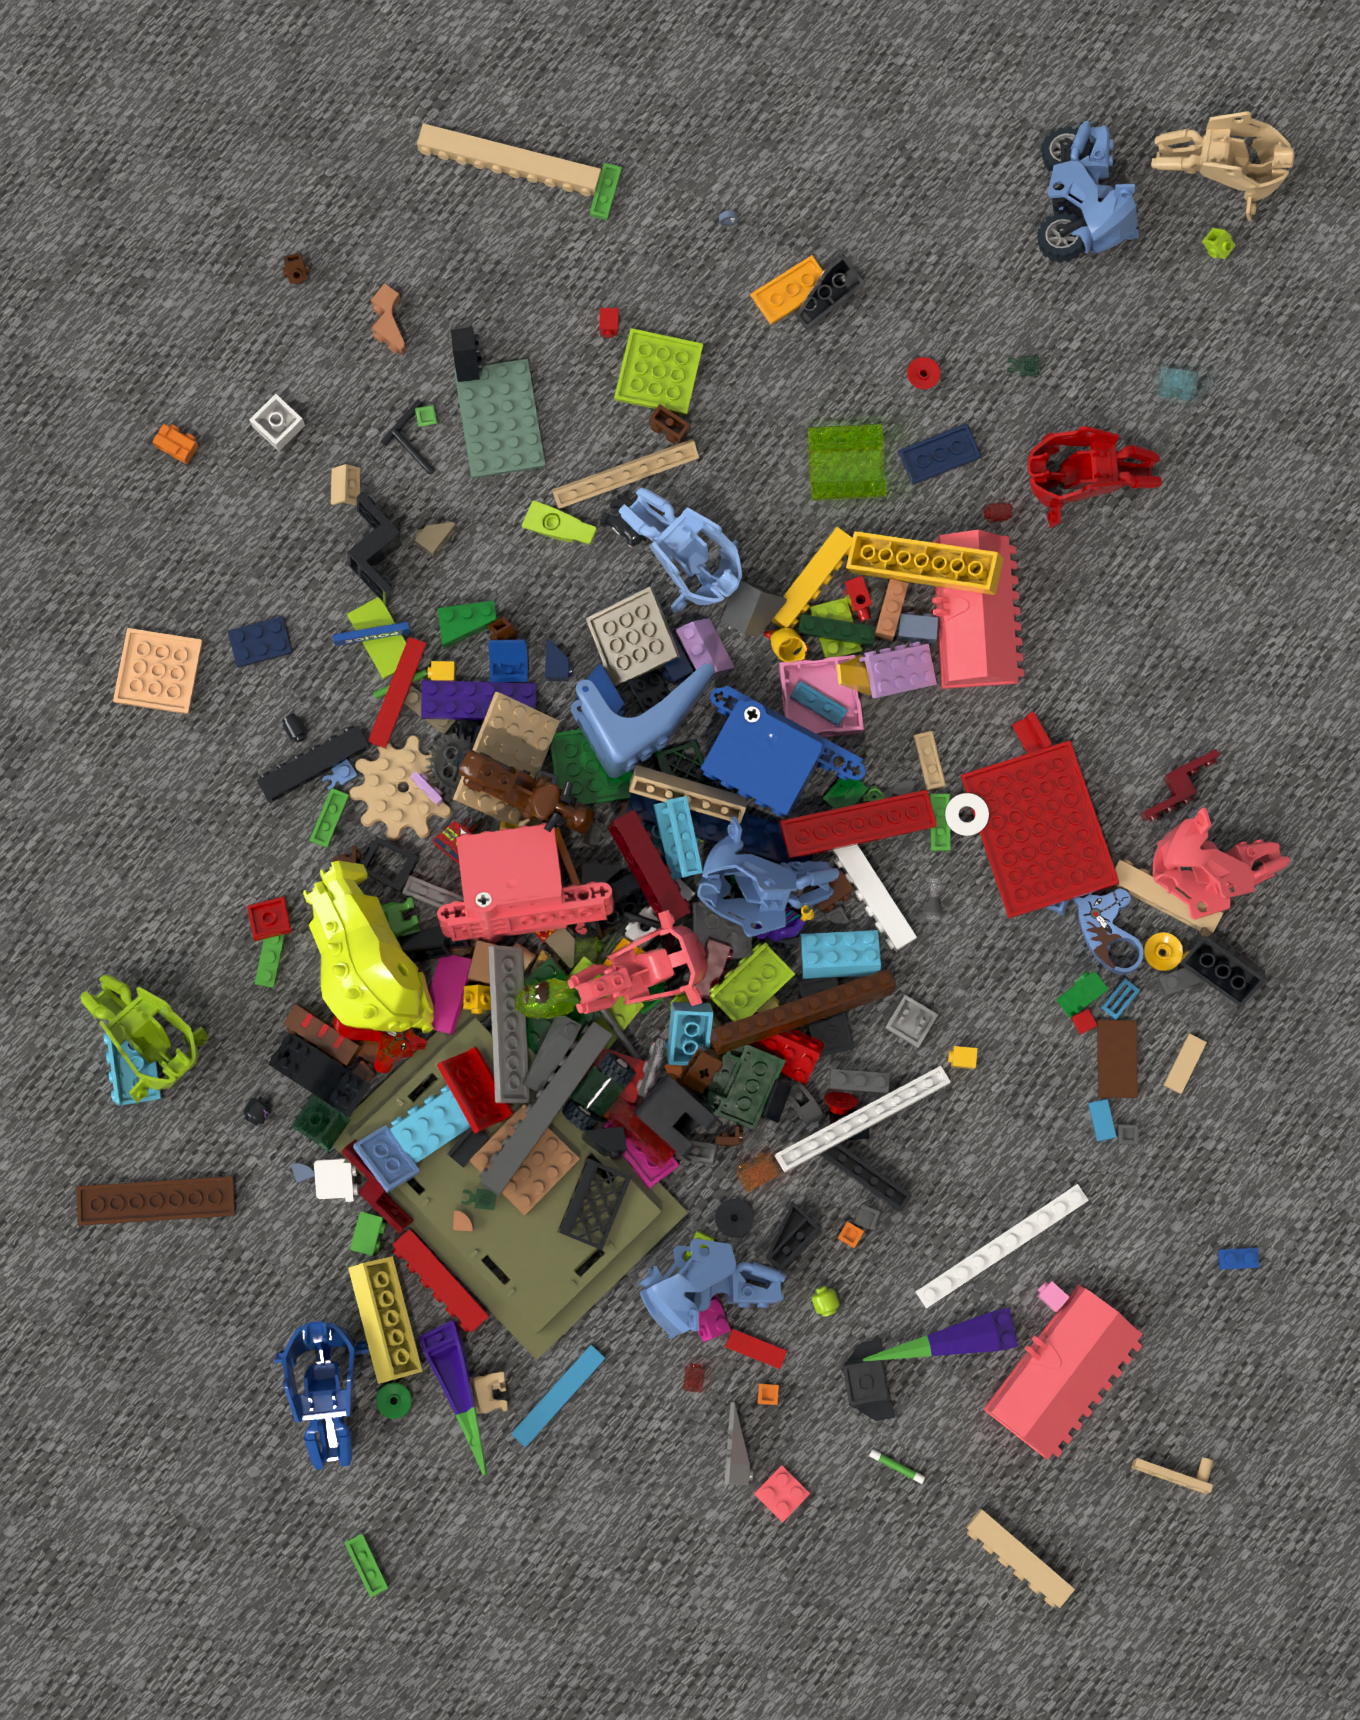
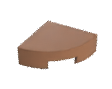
M454 1210L453 1231H473L470 1219L464 1213Z

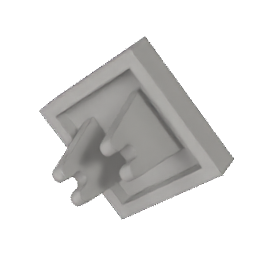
M904 995L885 1029L919 1048L938 1014Z

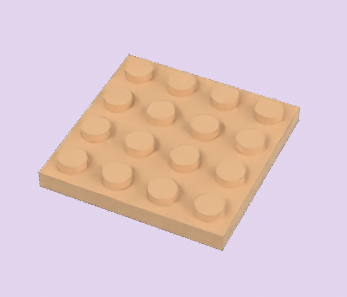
M127 628L113 702L189 714L203 640Z

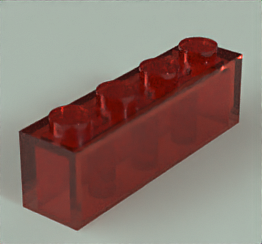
M619 1097L607 1110L604 1117L615 1127H624L625 1136L662 1169L677 1151L634 1113L635 1110L623 1098Z

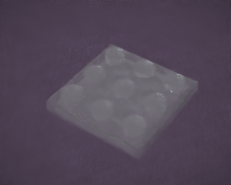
M657 1038L656 1043L652 1042L649 1050L651 1055L650 1061L646 1060L643 1067L644 1078L643 1080L639 1079L636 1090H638V1095L642 1100L654 1089L667 1052L665 1040Z

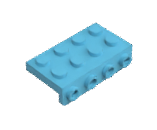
M104 1033V1042L108 1044L109 1052H106L107 1063L111 1065L109 1080L110 1083H113L114 1090L111 1091L112 1101L116 1102L118 1106L135 1104L136 1102L129 1094V1091L139 1082V1078L108 1035ZM127 1040L120 1045L139 1072L147 1076L159 1078L157 1060L150 1064ZM149 1088L148 1095L138 1103L162 1099L161 1090Z
M448 1085L440 1089L441 1093L434 1096L432 1094L424 1100L425 1103L420 1107L415 1105L407 1111L408 1115L405 1117L399 1116L391 1122V1132L415 1164L470 1128Z

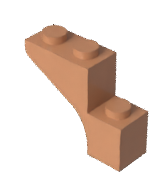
M384 283L371 299L372 309L377 314L382 315L372 327L373 337L380 343L385 342L388 344V348L393 353L404 355L406 352L405 343L393 318L394 310L401 301L400 295Z

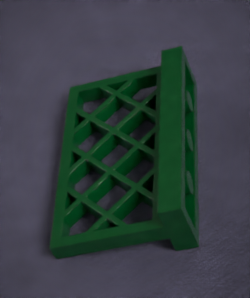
M696 741L663 752L662 750L655 752L652 756L657 771L673 775L675 770L685 774L684 779H687L689 776L697 780V783L701 782L713 787L710 778L703 775L704 770H702L700 777L689 773L693 764L701 768L704 763ZM694 748L696 755L693 760L683 755L686 749ZM674 754L678 756L679 759L676 765L669 763L666 755ZM681 758L691 763L688 771L677 767Z

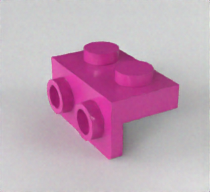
M717 1294L711 1298L710 1307L705 1311L699 1312L698 1334L703 1342L731 1331Z

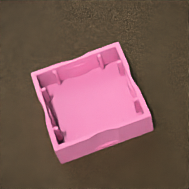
M855 655L829 657L818 661L780 662L779 674L784 717L821 737L863 733L862 710L858 691L838 684L836 665L855 658ZM799 681L848 709L839 727L790 698Z

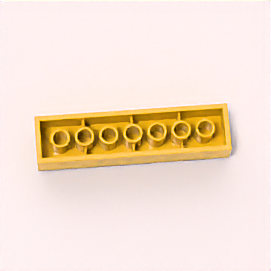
M854 531L846 568L853 574L996 595L1004 558L998 552Z

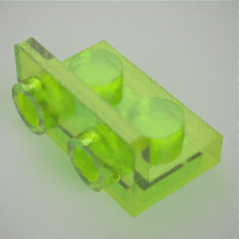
M575 937L574 968L584 956L594 964L601 965V961H597V953H601L602 942L598 941V937Z

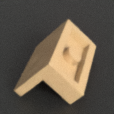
M348 464L332 468L331 504L347 503L357 505V496L360 494V468Z

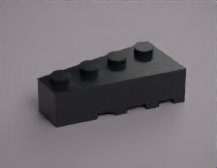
M632 873L610 885L613 894L614 910L611 914L606 915L607 919L588 922L591 926V931L600 940L605 937L604 933L610 928L614 930L619 926L618 922L624 918L626 910L634 913L636 907L639 905L643 906L648 902Z

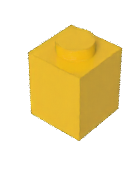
M431 661V667H428V678H431V681H455V662Z
M954 1046L952 1051H949L948 1062H951V1067L976 1068L977 1048Z

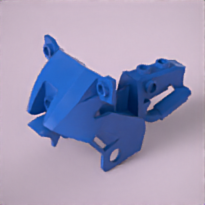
M323 1321L309 1322L296 1329L286 1349L276 1353L274 1363H283L285 1378L283 1386L295 1422L309 1420L310 1422L305 1431L304 1441L311 1463L315 1469H324V1464L329 1461H340L341 1467L351 1464V1431L344 1423L343 1416H351L356 1355L370 1353L367 1341H360L357 1343V1346H354L350 1334L345 1329L334 1323L326 1322L325 1324ZM343 1346L350 1352L347 1389H340L338 1362H331L332 1347ZM317 1349V1364L310 1365L304 1376L305 1393L298 1394L292 1366L297 1365V1357L306 1350ZM317 1431H319V1434H320V1440H321V1446H322V1453H321V1450H320V1447H319V1443H318V1440H317V1437H316V1432H317Z

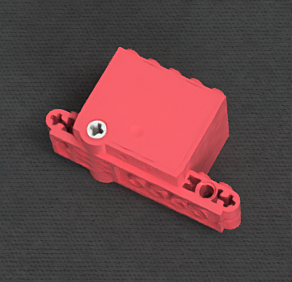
M547 823L531 827L525 825L516 829L504 828L495 832L483 831L480 834L474 835L463 834L456 838L464 902L453 901L450 904L441 906L437 911V916L442 933L446 937H451L452 941L474 938L475 941L482 940L483 942L493 944L499 942L505 936L567 928V925L606 920V915L611 914L614 910L612 888L609 884L601 882H588L585 885L572 884L563 887L555 829L553 828L551 832L544 830L543 828Z

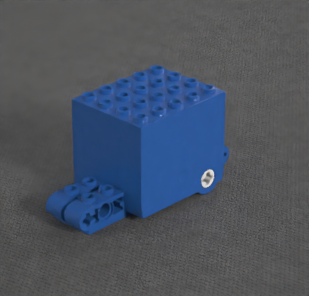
M727 685L724 689L716 688L711 692L710 699L712 703L719 707L717 711L727 716L728 719L701 767L704 770L703 775L712 780H722L720 784L729 789H739L738 794L748 799L755 798L754 802L764 808L772 807L771 812L780 817L791 816L819 763H821L819 767L829 772L832 769L837 771L836 776L845 781H848L849 778L860 781L866 776V768L862 764L863 759ZM723 695V697L731 701L730 704L722 700L719 701L717 696ZM756 714L758 715V717L753 718L752 715ZM837 757L844 758L845 763L842 767L835 766V759ZM851 766L854 768L860 766L859 770L862 773L853 776L854 772L849 769Z

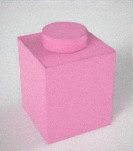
M1053 1281L1049 1283L1044 1282L1038 1288L1040 1293L1037 1297L1054 1312H1057L1070 1298Z

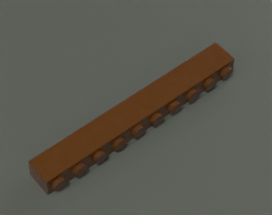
M889 969L714 1028L710 1040L717 1055L890 996L897 985Z

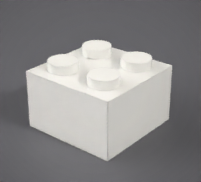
M277 394L250 419L252 427L278 451L305 426L303 419Z

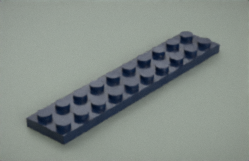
M631 792L625 814L634 810L640 814L643 822L658 826L654 804L663 803V801ZM690 810L696 838L717 844L721 839L729 835L728 825L731 821ZM744 813L740 823L742 828L740 839L743 842V848L739 852L753 854L778 864L783 862L787 864L795 861L805 863L812 860L813 854L788 859L780 824Z

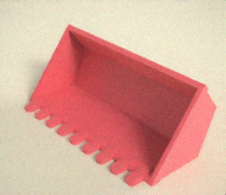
M982 530L940 535L932 543L998 552L1004 558L996 595L935 586L936 598L932 599V603L936 604L933 615L938 617L941 689L1019 684L1018 677H1024V669L1017 668V662L1023 661V654L1016 652V646H1022V639L1015 637V631L1021 630V623L1014 621V615H1020V608L1013 606V600L1019 599V593L1012 591V585L1018 584V577L1011 575V569H1017V562L1010 560V554H1016V547L1009 545V536H1001Z
M1077 1285L1069 1296L1070 1298L1054 1315L1039 1337L1034 1336L1032 1338L1034 1342L1032 1346L1024 1348L1027 1351L983 1409L1047 1460L1052 1454L1056 1457L1061 1455L1062 1450L1058 1447L1062 1441L1067 1444L1071 1442L1072 1437L1068 1434L1072 1427L1077 1431L1080 1430L1082 1423L1078 1419L1082 1414L1086 1417L1092 1414V1410L1088 1406L1092 1401L1096 1404L1101 1402L1102 1397L1098 1394L1102 1388L1106 1391L1110 1390L1112 1384L1108 1381L1112 1374L1118 1378L1122 1374V1371L1118 1368L1123 1361L1128 1365L1132 1360L1128 1355L1130 1350L1133 1348L1138 1352L1142 1347L1138 1340L1143 1334L1132 1326L1118 1311L1080 1285Z

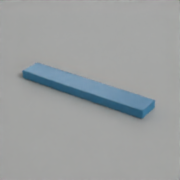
M590 1345L511 1435L526 1447L604 1361L605 1357Z

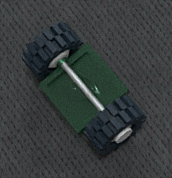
M608 1052L599 1063L600 1069L596 1066L592 1068L571 1095L572 1099L562 1110L563 1115L566 1116L565 1118L581 1131L585 1132L594 1128L599 1121L596 1114L603 1117L636 1075V1071L630 1067L631 1065L612 1052Z

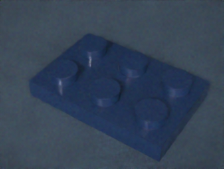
M283 616L228 630L237 668L292 654Z

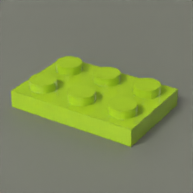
M847 598L810 607L811 616L854 623ZM818 638L824 659L849 656L862 652L861 645Z

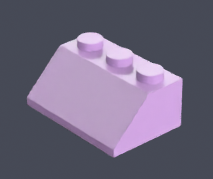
M710 618L693 621L676 629V636L694 672L703 664H711L715 668L713 676L715 678L735 668Z

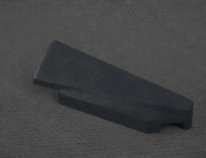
M441 926L396 938L402 951L412 962L449 957L452 954V949L470 948L471 945L470 939L452 941L451 937H446L442 933Z

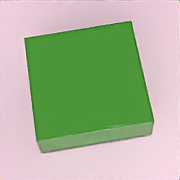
M434 405L415 408L419 427L437 424Z

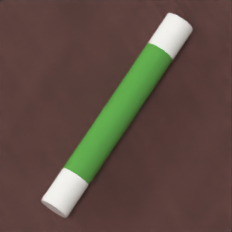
M874 1449L869 1454L875 1460L921 1484L925 1479V1476Z

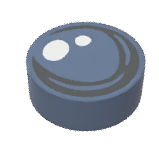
M724 211L719 215V222L722 226L733 225L738 221L735 211Z

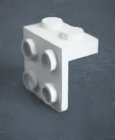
M347 1158L315 1161L314 1172L317 1198H345L346 1202L354 1201L359 1192L358 1183L355 1184L357 1168Z

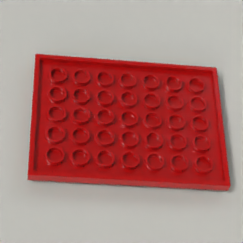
M1070 740L960 775L965 792L979 796L988 807V822L979 833L1008 919L1119 884ZM971 808L973 816L975 818V811L973 808Z

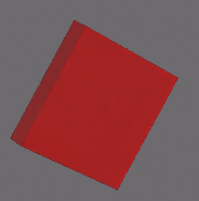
M284 896L247 906L254 941L292 932Z

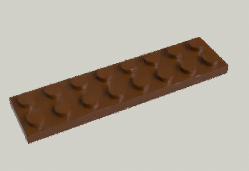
M233 1176L76 1186L78 1226L235 1216Z

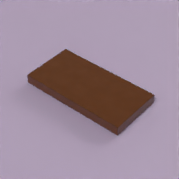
M1097 1020L1098 1098H1138L1136 1020Z

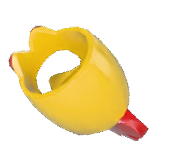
M770 629L764 632V636L771 640L773 652L782 661L795 662L806 659V652L809 650L808 645L803 642L794 629ZM798 648H801V651L799 652V654H797V655H794V654H793V652H794L795 650H797Z

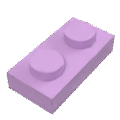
M415 771L410 776L411 780L437 806L443 802L441 798L443 794L437 787L432 788L428 784L429 779L423 773L419 775Z

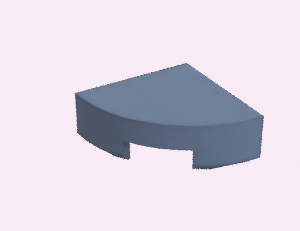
M300 1163L291 1164L297 1183L315 1177V1173L310 1167Z

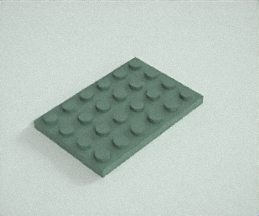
M528 359L482 366L483 372H479L480 380L458 382L456 370H454L471 478L475 479L546 467Z

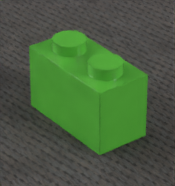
M360 1211L350 1250L374 1256L375 1252L379 1253L381 1247L379 1237L380 1234H384L387 1225L384 1222V1218Z

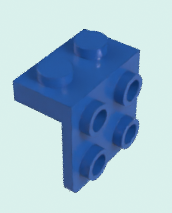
M519 639L490 640L488 642L490 682H528L526 641Z

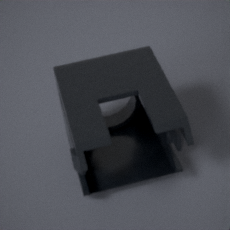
M667 1073L634 1111L643 1122L689 1162L692 1159L687 1155L695 1146L686 1138L694 1128L700 1124L708 1131L715 1122H718L720 1125L723 1124L713 1114L715 1112L714 1108L691 1087L683 1084L681 1078L674 1073Z

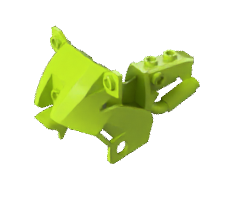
M104 974L99 978L103 991L97 996L85 991L80 996L81 1002L94 1018L109 1022L105 1025L101 1020L99 1024L139 1078V1082L129 1091L134 1101L138 1103L148 1095L149 1088L153 1090L169 1089L181 1076L195 1066L199 1056L197 1046L204 1045L209 1037L202 1027L192 1033L190 1026L173 1012L170 1005L164 1000L141 987L136 989L138 997L132 1000L131 990L127 984L111 975ZM112 991L121 995V1000ZM156 1013L160 1014L184 1033L182 1038L189 1046L187 1056L179 1048L176 1049L177 1055L175 1058H172L167 1050L171 1047V1044L163 1027L153 1018ZM127 1040L150 1064L157 1060L163 1068L162 1071L165 1077L160 1079L139 1072L120 1045Z

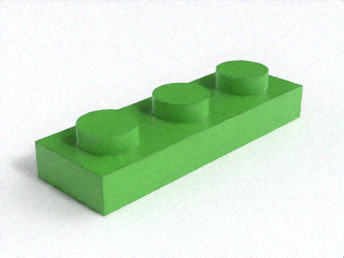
M604 163L589 213L591 217L608 221L622 167Z
M331 788L309 840L310 842L328 849L350 797L348 794Z
M930 794V802L937 824L936 828L930 829L931 852H950V827L945 817L946 808L950 802V794Z
M286 934L264 939L255 985L275 987Z
M362 1533L345 1542L370 1598L388 1589V1584L364 1534Z

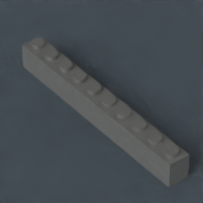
M594 1021L591 1026L588 1024L581 1032L583 1035L581 1040H576L570 1048L571 1054L568 1057L564 1056L560 1061L559 1066L561 1068L558 1072H553L547 1080L550 1083L546 1089L543 1087L536 1095L538 1100L535 1104L531 1103L525 1111L527 1115L524 1120L519 1119L513 1129L516 1131L512 1136L508 1135L502 1143L504 1148L500 1153L496 1151L490 1160L493 1163L489 1169L485 1167L479 1175L481 1178L479 1184L499 1197L612 1039L613 1034Z

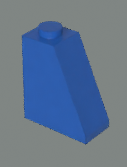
M598 664L586 680H590L595 685L611 711L623 717L625 714L624 702L603 666ZM587 687L582 688L584 692L589 690Z

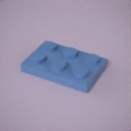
M386 1125L353 1145L355 1151L387 1193L420 1172L419 1168L407 1152L403 1150Z

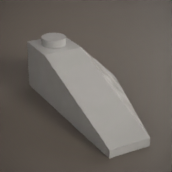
M730 1402L724 1483L748 1485L749 1481L753 1480V1469L750 1468L735 1402Z

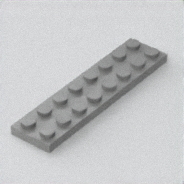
M488 946L495 1102L530 1103L529 1088L522 1084L528 1073L525 1001H523L525 993L523 989L522 948Z

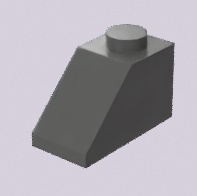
M796 1081L790 1085L791 1090L788 1100L807 1126L824 1116L815 1099L801 1082Z

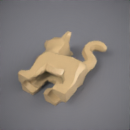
M504 1372L470 1377L475 1398L476 1414H486L496 1409H501L503 1412L508 1411V1401L493 1399V1390L506 1391Z

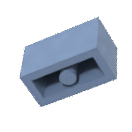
M913 612L900 614L897 640L935 644L938 617H934L933 614L919 616Z

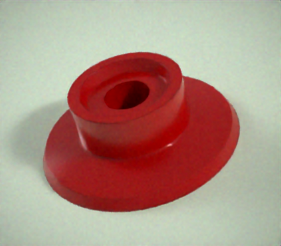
M920 357L909 364L907 377L914 387L929 389L939 381L940 368L934 360ZM920 373H925L927 376L922 377Z
M833 1091L824 1095L825 1103L830 1106V1111L835 1114H847L849 1109L856 1107L858 1104V1099L849 1093Z

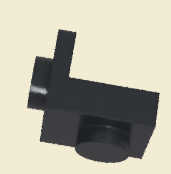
M460 719L454 723L452 734H457V737L459 734H464V739L470 736L471 740H473L476 727H482V720Z

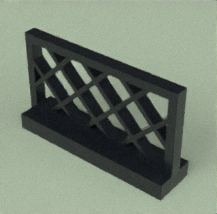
M586 1159L557 1232L602 1250L632 1176L602 1165L594 1160ZM598 1167L604 1169L608 1177L597 1182L595 1177ZM617 1176L625 1178L623 1187L615 1189L612 1178ZM609 1180L613 1191L603 1195L599 1184ZM597 1186L600 1196L590 1200L587 1192L589 1188ZM614 1193L617 1202L614 1206L608 1208L604 1197ZM602 1199L606 1209L595 1213L591 1203ZM589 1204L593 1215L583 1219L580 1213L581 1207ZM607 1211L610 1218L609 1222L601 1226L597 1215ZM594 1217L598 1228L588 1232L584 1221ZM582 1223L585 1233L579 1236L572 1234L574 1225ZM600 1230L602 1235L600 1244L592 1242L589 1234Z

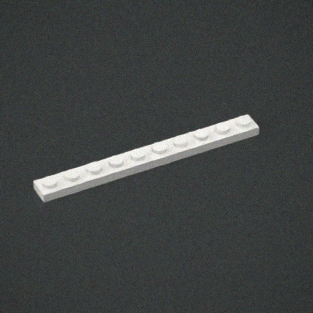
M939 1066L775 1154V1157L785 1173L940 1090L951 1082L943 1068Z
M1075 1185L915 1293L925 1308H928L1089 1201L1079 1185Z

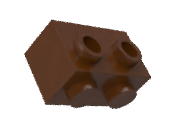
M661 404L658 405L649 418L650 428L657 434H660V432L664 434L666 439L672 444L682 443L691 431V424Z

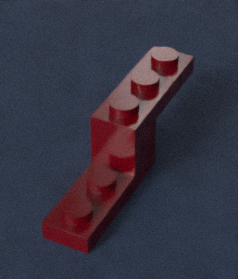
M1217 749L1166 774L1163 779L1173 797L1143 811L1140 815L1143 821L1149 819L1152 822L1161 817L1160 813L1164 811L1170 813L1177 809L1176 805L1183 802L1185 805L1193 801V796L1197 794V791L1187 774L1192 776L1200 771V767L1205 765L1208 768L1217 763L1216 759L1220 756Z
M354 1139L343 1148L341 1153L369 1179L358 1193L401 1234L414 1220L387 1194L355 1151L353 1145L358 1141Z

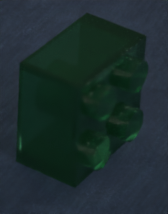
M313 1094L291 1127L329 1152L351 1120Z

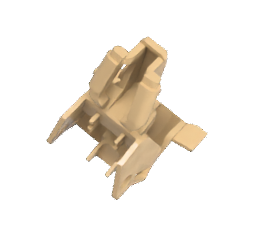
M1240 112L1210 117L1206 127V135L1203 137L1197 131L1189 130L1188 128L1156 136L1155 144L1159 146V151L1156 158H1152L1151 166L1157 170L1185 171L1189 174L1200 171L1204 177L1234 189L1246 191L1244 193V199L1247 201L1246 216L1248 221H1251L1252 215L1256 214V203L1253 202L1269 196L1285 181L1289 171L1281 168L1292 167L1295 154L1290 143L1275 128L1267 123L1252 119L1251 112ZM1230 135L1257 137L1252 140V147L1257 151L1260 164L1249 162V154L1244 139L1231 138ZM1190 140L1195 143V145H1189L1186 148L1173 149L1168 146Z

